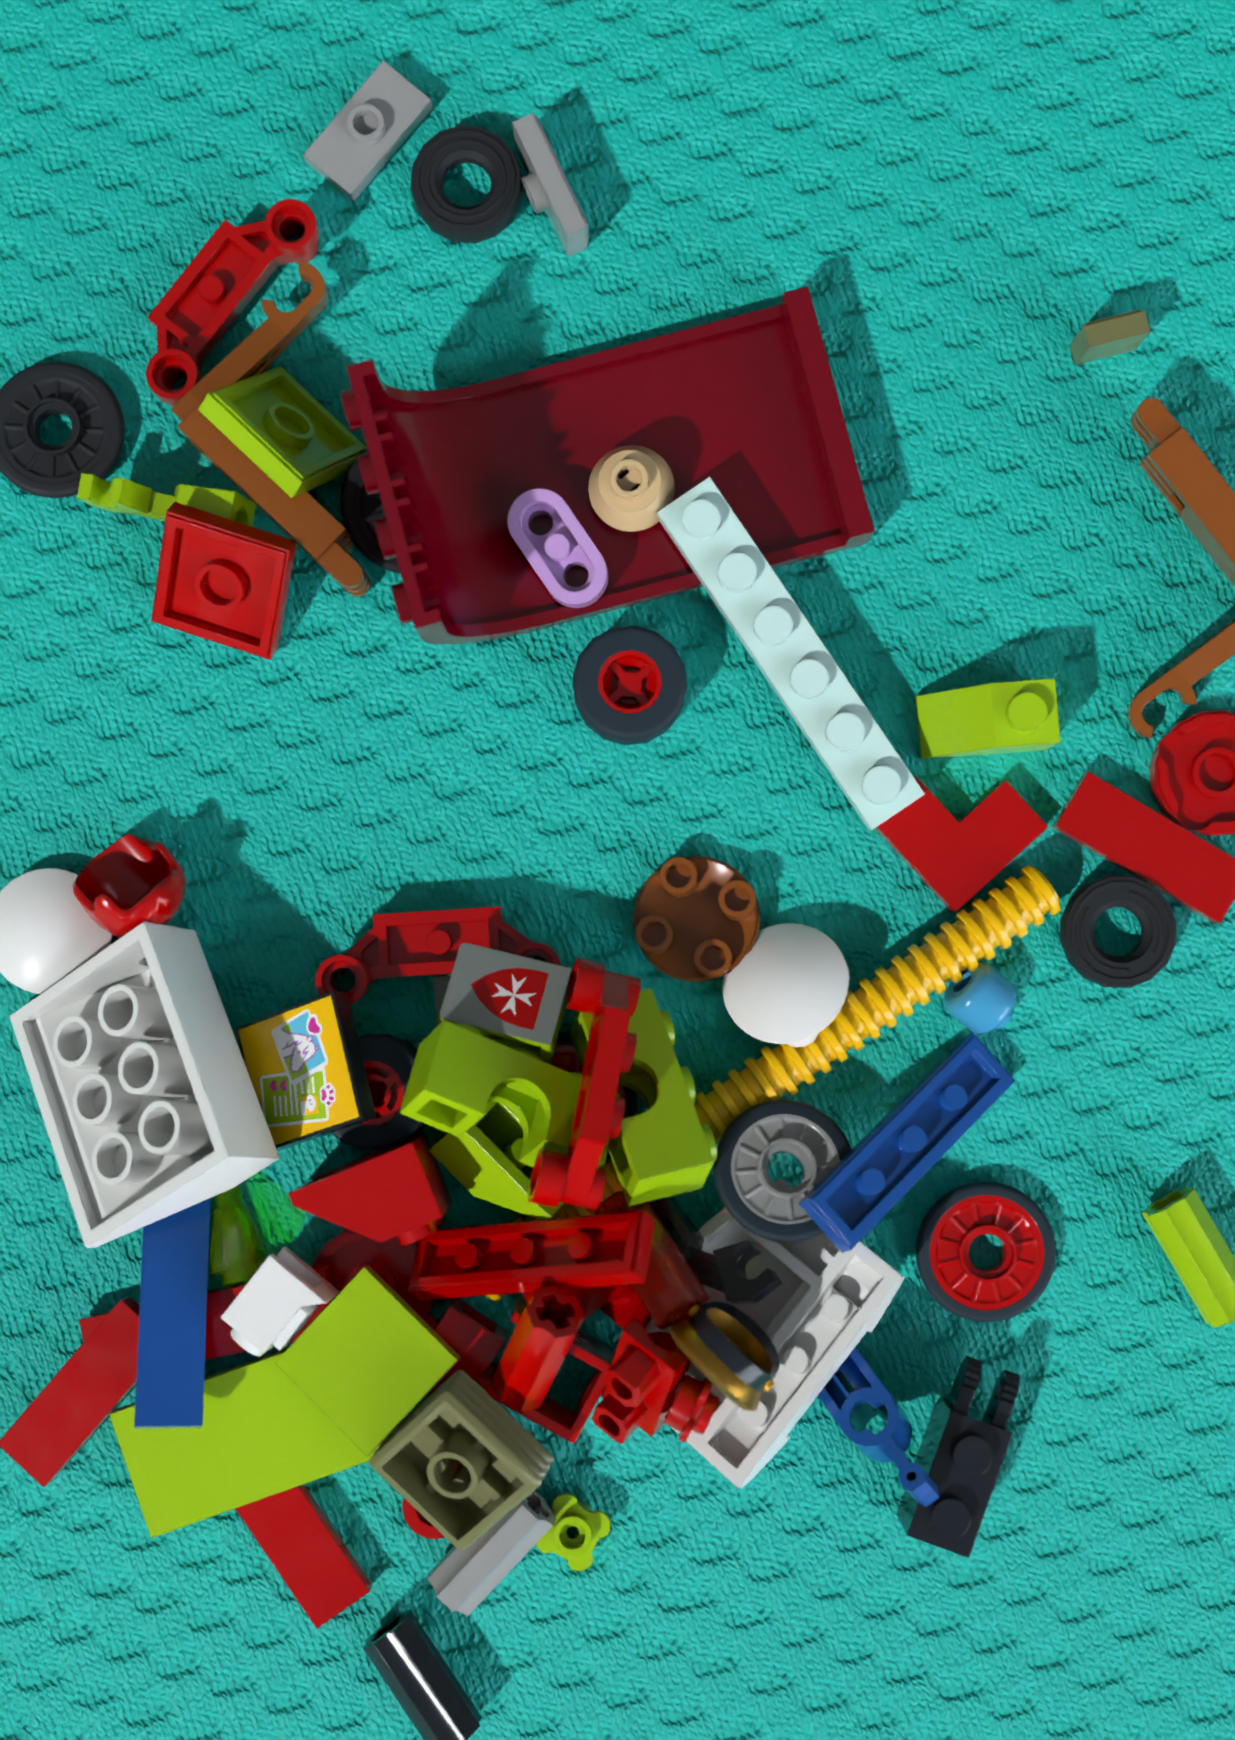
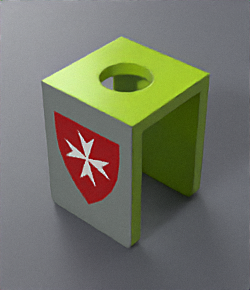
M463 943L460 945L440 1011L441 1021L446 1020L451 1023L471 1025L481 1031L484 1037L510 1048L530 1050L536 1053L543 1062L551 1065L566 1010V995L572 968Z

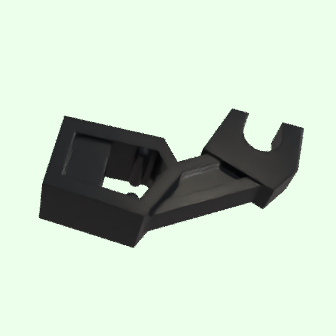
M673 1196L627 1206L620 1211L644 1210L655 1220L649 1267L659 1271L669 1270L721 1291L725 1294L726 1301L733 1304L758 1303L783 1284L776 1272L769 1268H766L757 1278L748 1279L746 1275L747 1263L762 1253L757 1244L750 1240L713 1250L714 1255L702 1251L704 1237ZM674 1226V1233L681 1237L679 1249L672 1248L668 1252H662L655 1240Z

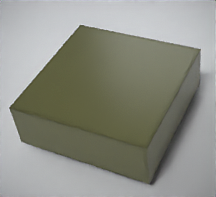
M1138 309L1085 323L1070 343L1074 364L1079 365L1136 350L1151 332L1145 310L1141 311Z

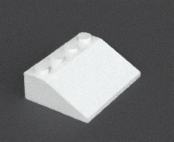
M144 921L9 1016L85 1248H96L228 1191L280 1159L195 930Z

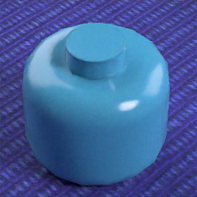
M978 962L979 967L972 972L965 969L961 972L962 980L958 983L950 982L945 993L944 1004L946 1010L967 1029L976 1034H983L995 1028L1000 1029L1011 1020L1017 995L1013 984L994 967L985 962Z

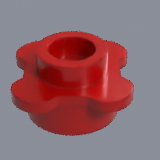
M685 1374L664 1418V1424L680 1431L678 1440L684 1443L691 1430L703 1435L718 1404L719 1397L709 1393L713 1383L707 1377L702 1382Z

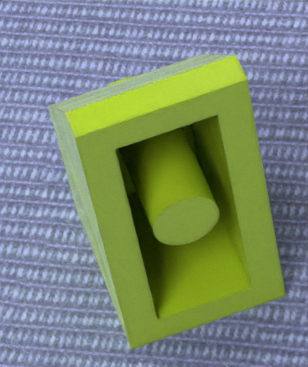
M1055 679L989 683L915 697L920 759L1044 751L1060 743Z
M489 1101L486 1114L462 1136L457 1137L446 1132L429 1150L474 1197L537 1220L551 1219L564 1204L559 1202L558 1206L554 1208L528 1201L533 1167L518 1162L523 1145V1129L513 1111L501 1103Z

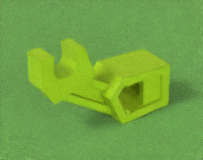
M81 473L77 499L93 507L114 513L134 514L164 522L166 511L174 502L249 526L253 524L256 504L236 491L179 484L175 487L174 494L171 496L154 492L149 487L124 478L114 477L113 482L100 479L93 474Z

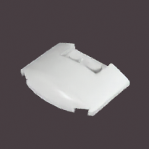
M783 1179L774 1181L778 1186L784 1188L792 1187ZM724 1208L698 1230L704 1237L702 1251L714 1255L713 1250L750 1240L757 1244L762 1253L747 1263L746 1275L748 1279L757 1278L766 1268H769L776 1272L783 1284L758 1303L733 1304L726 1301L723 1292L667 1270L664 1271V1274L673 1280L674 1284L645 1329L647 1334L653 1332L671 1334L670 1325L689 1319L690 1315L688 1312L696 1304L701 1306L712 1301H718L732 1305L744 1312L761 1327L772 1341L778 1353L780 1367L773 1379L775 1384L767 1393L764 1390L761 1392L757 1410H743L712 1384L709 1393L719 1397L713 1416L703 1435L691 1430L686 1440L737 1488L742 1489L791 1438L788 1434L865 1333L873 1331L895 1296L904 1276L860 1241L852 1250L844 1253L840 1252L824 1232L803 1241H772L757 1236L745 1229ZM690 1360L687 1374L703 1382L706 1376Z

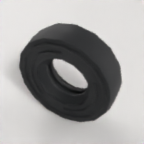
M459 125L438 132L422 146L412 166L410 189L419 216L434 233L452 242L475 244L495 237L512 222L521 204L522 173L516 155L500 136L482 127ZM462 163H473L482 167L488 173L491 180V189L487 197L479 204L471 207L458 206L452 203L443 191V180L448 171Z
M1108 875L1084 884L1069 899L1060 919V943L1067 961L1083 978L1103 987L1131 988L1151 980L1167 965L1176 945V920L1169 902L1153 885L1133 876ZM1112 907H1122L1131 911L1137 917L1141 926V938L1137 947L1129 954L1123 956H1112L1105 953L1098 946L1094 936V926L1098 917L1105 910Z

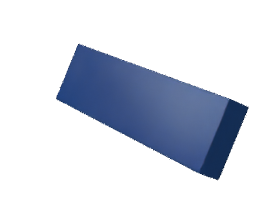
M974 1033L963 1037L798 1204L841 1253L852 1250L1014 1083L1015 1079Z
M211 1198L143 1227L134 1429L201 1428L203 1426Z

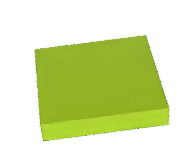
M282 367L273 368L209 392L198 409L292 499L348 473L350 467L358 459L357 456L367 451V447Z
M368 1265L350 1281L278 1358L275 1365L367 1457L455 1365L461 1356Z

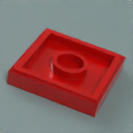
M174 502L166 511L151 621L271 660L278 650L297 541Z

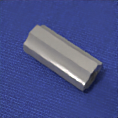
M535 1490L466 1550L461 1551L453 1546L428 1574L427 1580L433 1586L436 1597L452 1612L458 1611L469 1616L555 1524L556 1516L548 1507L546 1499Z

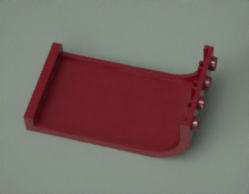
M808 286L784 292L781 304L463 387L429 391L397 389L386 385L381 380L373 360L346 366L352 388L340 391L342 403L351 431L363 428L369 453L357 456L359 468L368 496L380 493L386 518L374 520L379 544L385 560L397 558L403 581L402 583L391 585L396 609L401 624L413 622L420 638L427 643L462 644L524 634L704 587L660 521L642 531L626 532L610 527L595 513L588 492L591 472L596 463L606 453L621 446H643L653 450L666 461L674 478L675 493L673 501L710 477L772 569L865 545L874 533ZM532 489H547L561 496L603 556L608 569V584L603 595L595 603L583 608H570L557 602L515 543L508 529L507 518L512 503L522 493ZM546 515L537 516L531 523V532L536 535L547 534L552 529L553 519ZM576 566L567 572L565 580L571 587H580L586 583L589 574L585 568Z

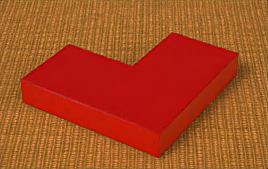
M916 776L914 778L925 795L875 829L947 908L954 913L1048 828V825L1006 780L1001 782L958 822Z

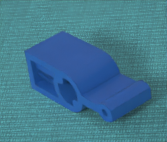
M855 1346L818 1396L844 1434L865 1456L874 1461H893L899 1469L898 1479L900 1484L918 1503L927 1507L940 1496L936 1483L919 1464L913 1463L905 1452L912 1439L911 1423L866 1358ZM843 1374L855 1390L854 1392L850 1393L839 1377ZM879 1415L882 1420L887 1421V1424L880 1433L874 1435L866 1426L873 1417Z

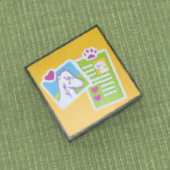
M332 991L236 1028L242 1058L277 1151L377 1118L348 991Z

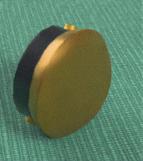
M712 1301L701 1306L696 1304L688 1312L690 1315L689 1319L670 1325L671 1337L682 1352L733 1403L743 1410L756 1411L761 1392L764 1390L767 1393L775 1384L773 1379L780 1367L775 1346L761 1327L736 1307L718 1301Z

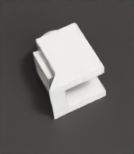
M285 1246L277 1256L274 1254L268 1256L220 1318L233 1328L230 1334L239 1346L255 1356H262L273 1346L281 1350L291 1343L319 1306L317 1304L328 1303L340 1291Z

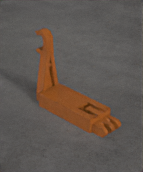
M299 261V274L302 281L312 285L310 294L293 311L287 313L279 311L273 300H261L262 308L268 319L194 385L171 410L181 421L178 428L194 447L253 501L292 540L297 541V545L350 595L361 597L369 591L370 580L361 566L348 554L355 545L352 543L351 536L346 528L308 492L293 499L289 497L198 410L209 392L267 371L287 346L324 309L328 300V290L322 275L311 264Z
M1156 398L1145 399L1130 419L1131 427L1150 450V453L1138 465L1235 587V493L1186 430L1180 427L1162 402ZM1235 619L1130 700L1127 707V719L1131 728L1137 734L1145 738H1152L1153 726L1145 722L1142 711L1148 702L1166 689L1173 690L1178 694L1180 704L1196 705V695L1191 686L1235 654Z

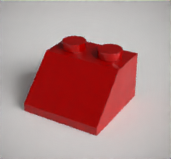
M425 1132L410 1137L406 1141L386 1150L376 1151L308 1179L288 1193L292 1205L296 1208L379 1243L397 1236L401 1246L414 1243L437 1232V1226L443 1223L442 1217L453 1203L435 1156L429 1151L431 1146Z

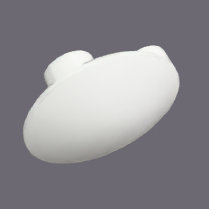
M55 868L37 869L18 876L1 890L0 973L15 986L28 992L42 994L112 944L113 935L99 927L74 896L73 883L78 874Z
M777 924L760 930L752 950L741 960L738 966L723 976V999L733 1021L740 1029L753 1038L768 1043L788 1044L796 1048L805 1047L817 1038L818 1033L836 1018L843 1007L849 988L850 970L839 947L823 932L802 924Z

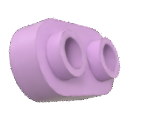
M532 489L518 496L509 509L507 518L508 529L515 543L549 593L557 602L570 608H583L595 603L606 590L608 569L603 556L561 496L547 489ZM546 515L553 519L552 529L545 535H536L531 532V523L537 516ZM576 566L585 568L589 575L584 585L571 587L566 583V574L571 568Z

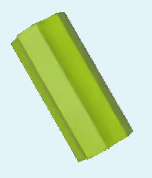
M1186 1186L1172 1191L1163 1198L1151 1203L1142 1214L1206 1324H1211L1215 1328L1233 1322L1235 1320V1258L1195 1189H1189Z

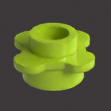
M571 1493L560 1494L552 1503V1513L556 1516L555 1524L536 1543V1546L542 1553L554 1552L565 1558L571 1569L582 1571L589 1568L593 1563L592 1551L599 1538L609 1534L610 1519L604 1511H594L588 1504L578 1501L575 1495ZM569 1527H577L579 1534L576 1537L568 1536L566 1531Z

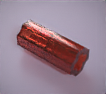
M616 1191L600 1203L593 1215L644 1210L655 1220L646 1283L631 1285L657 1327L665 1330L678 1321L690 1318L688 1312L696 1304L699 1306L704 1304L710 1297L651 1203L644 1202L628 1206L623 1191Z

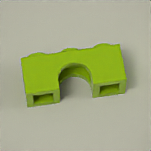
M652 988L640 991L636 1010L633 1016L630 1017L628 1032L637 1035L636 1050L629 1072H620L618 1085L628 1087L639 1094L644 1100L648 1111L636 1116L623 1118L618 1136L611 1138L608 1147L628 1206L702 1189L717 1159V1147L713 1132L708 1124H700L694 1107L696 1091L693 1077L688 1067L679 1066L673 1049L675 1045V1031L672 1019L666 1010H659ZM576 1011L570 1036L583 1069L592 1014Z
M443 1020L419 1044L400 1113L460 1137L486 1114L489 1101L501 1103L513 1111L523 1129V1145L518 1162L533 1167L540 1149L566 1154L582 1073H569L543 1062L536 1053L530 1050L510 1048L486 1038L481 1031L471 1025L451 1023ZM608 1137L607 1144L604 1145L597 1168L605 1164L610 1137Z

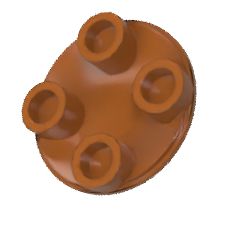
M675 857L666 861L661 868L649 877L641 888L634 907L633 924L636 940L642 952L658 970L679 980L705 982L730 973L752 950L759 932L760 912L754 890L748 881L730 865L709 857Z

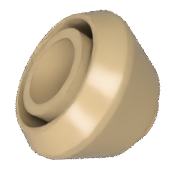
M626 445L609 451L596 463L590 475L588 492L595 513L604 523L620 531L637 532L648 529L660 521L657 512L673 502L675 484L670 467L659 454L643 446Z

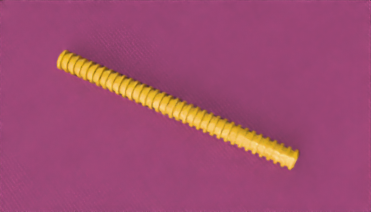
M1030 865L1020 869V878L1016 879L1011 876L1004 880L1005 888L1003 890L998 888L991 889L988 892L989 899L984 902L981 899H977L972 903L973 910L967 913L961 910L955 915L957 920L951 925L946 921L939 925L940 933L938 935L926 934L923 937L925 944L920 947L912 944L907 948L908 955L902 959L899 955H896L890 960L892 964L887 970L883 967L877 968L874 971L876 977L871 981L867 978L861 979L858 982L860 989L854 993L848 989L844 1005L836 1018L818 1033L817 1038L811 1044L797 1048L788 1044H779L772 1050L765 1046L760 1049L763 1056L754 1061L753 1058L749 1057L744 1061L746 1068L740 1072L735 1068L728 1072L730 1079L724 1083H721L719 1080L711 1083L714 1090L707 1095L702 1091L698 1092L694 1107L700 1124L706 1123L709 1125L715 1142H717L729 1124L748 1108L767 1101L781 1100V1097L786 1093H789L791 1096L798 1094L797 1086L805 1081L806 1084L811 1085L815 1082L813 1076L819 1070L825 1074L831 1071L830 1063L835 1059H838L840 1062L847 1060L848 1055L846 1052L851 1048L860 1051L865 1047L864 1039L870 1036L875 1040L881 1036L879 1030L881 1027L886 1025L889 1028H893L897 1025V1016L903 1014L905 1017H909L914 1013L913 1005L920 1003L924 1006L929 1003L930 998L928 995L933 991L937 994L945 992V983L949 980L958 983L963 979L961 972L965 969L972 972L979 968L978 960L982 957L986 960H991L995 957V948L1000 946L1002 949H1007L1012 945L1011 937L1016 935L1019 938H1023L1028 934L1027 926L1033 924L1037 927L1043 924L1044 914L1047 912L1050 915L1059 913L1061 911L1060 899L1050 882L1038 869ZM611 1160L608 1163L605 1161V1164L599 1168L606 1171V1179L602 1199L597 1210L564 1203L551 1219L564 1218L567 1215L569 1217L617 1213L616 1211L623 1206L624 1208L628 1205L613 1161ZM519 1216L514 1220V1223L536 1221L537 1219L532 1217L525 1219L523 1216ZM503 1294L485 1295L488 1299H492L495 1302L503 1298Z

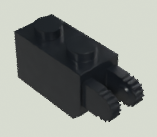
M966 1356L962 1364H960L948 1399L940 1397L935 1404L914 1462L919 1464L936 1483L940 1497L925 1507L905 1490L896 1513L907 1536L967 1558L970 1557L1013 1434L1007 1427L1020 1385L1018 1374L1003 1370V1373L1001 1372L994 1385L986 1413L971 1408L975 1391L981 1380L982 1364L980 1360Z

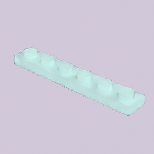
M708 477L658 511L657 515L660 523L868 830H873L925 795L712 479Z

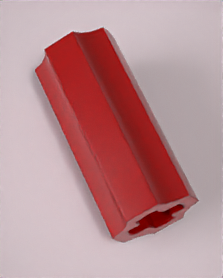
M547 1286L534 1290L491 1380L499 1401L510 1403L519 1412L541 1407L585 1318L577 1297L561 1292L556 1286Z

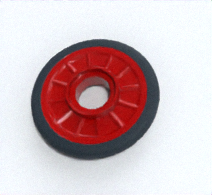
M997 1182L968 1183L943 1195L925 1215L916 1241L917 1266L928 1292L949 1312L972 1321H1001L1014 1317L1028 1309L1046 1289L1055 1265L1054 1235L1047 1217L1041 1208L1020 1190ZM983 1234L997 1236L1003 1248L1002 1258L998 1264L988 1269H980L973 1266L968 1254L972 1241Z

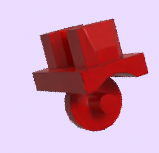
M636 1318L622 1331L611 1367L608 1369L604 1380L605 1388L601 1395L603 1400L595 1407L592 1416L594 1424L618 1443L623 1444L638 1427L652 1437L664 1424V1418L672 1403L678 1384L682 1382L690 1367V1359L676 1345L670 1333L653 1332L647 1334L645 1325Z

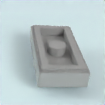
M383 60L303 154L305 162L354 202L433 109L431 99Z
M533 113L512 122L515 147L528 172V175L522 177L521 181L533 210L536 214L546 210L568 257L588 248V222L538 117H534Z

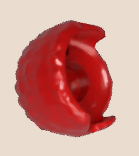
M128 834L99 853L87 864L73 883V893L85 912L89 914L99 927L108 931L113 936L121 938L144 921L166 925L182 904L186 880L181 865L162 843L156 841L152 844L139 836Z

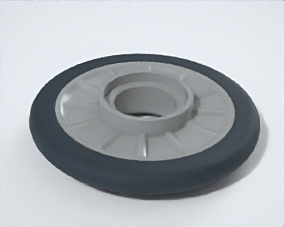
M772 1100L759 1103L738 1115L729 1124L720 1138L717 1146V1159L714 1162V1177L718 1194L731 1216L741 1226L757 1236L778 1242H797L813 1238L823 1233V1231L798 1203L852 1148L841 1128L828 1115L811 1105L793 1100ZM778 1153L793 1155L802 1166L803 1175L801 1182L790 1188H784L775 1184L768 1175L767 1166L769 1159Z

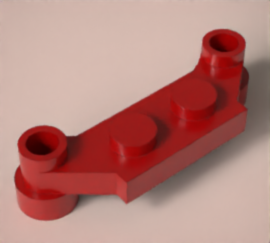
M295 199L279 201L270 208L264 221L234 227L227 220H224L147 317L150 323L157 328L158 353L148 363L146 378L149 387L161 401L174 406L202 379V362L278 266L291 262L299 264V261L307 263L315 257L318 251L319 227L312 210L305 203ZM303 234L300 239L289 241L293 235ZM187 379L182 388L173 390V386L178 380Z
M502 907L373 914V928L344 955L331 956L319 966L316 972L315 985L320 996L332 991H343L337 984V976L342 969H350L356 979L353 989L348 992L350 1004L352 1005L360 1001L366 995L369 986L379 978L452 974L459 947L463 943L474 944L527 958L540 956L546 962L560 966L561 962L559 956L551 947L542 943L532 942L503 921Z
M578 957L571 972L566 995V1008L592 1014V1022L566 1154L545 1149L539 1150L529 1184L528 1201L531 1203L556 1208L559 1202L597 1210L602 1199L606 1171L597 1167L604 1145L608 1142V1137L616 1138L618 1136L623 1121L625 1099L616 1097L620 1072H629L635 1055L637 1035L629 1033L628 1027L630 1017L633 1016L637 1007L641 979L605 970V964Z

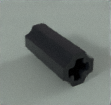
M411 1610L398 1614L392 1620L379 1627L366 1640L367 1643L363 1647L364 1651L424 1740H468L480 1727L479 1721L482 1716Z

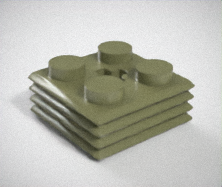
M457 1370L398 1424L379 1445V1448L369 1459V1464L457 1549L463 1551L541 1486L542 1480L550 1469V1464L553 1463L554 1458L528 1430L524 1429L487 1394L481 1385L477 1384L463 1370Z

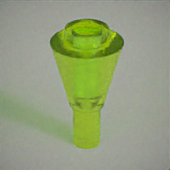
M239 1184L215 1196L217 1209L214 1210L208 1276L221 1275L223 1286L249 1282L269 1256L246 1204H243Z

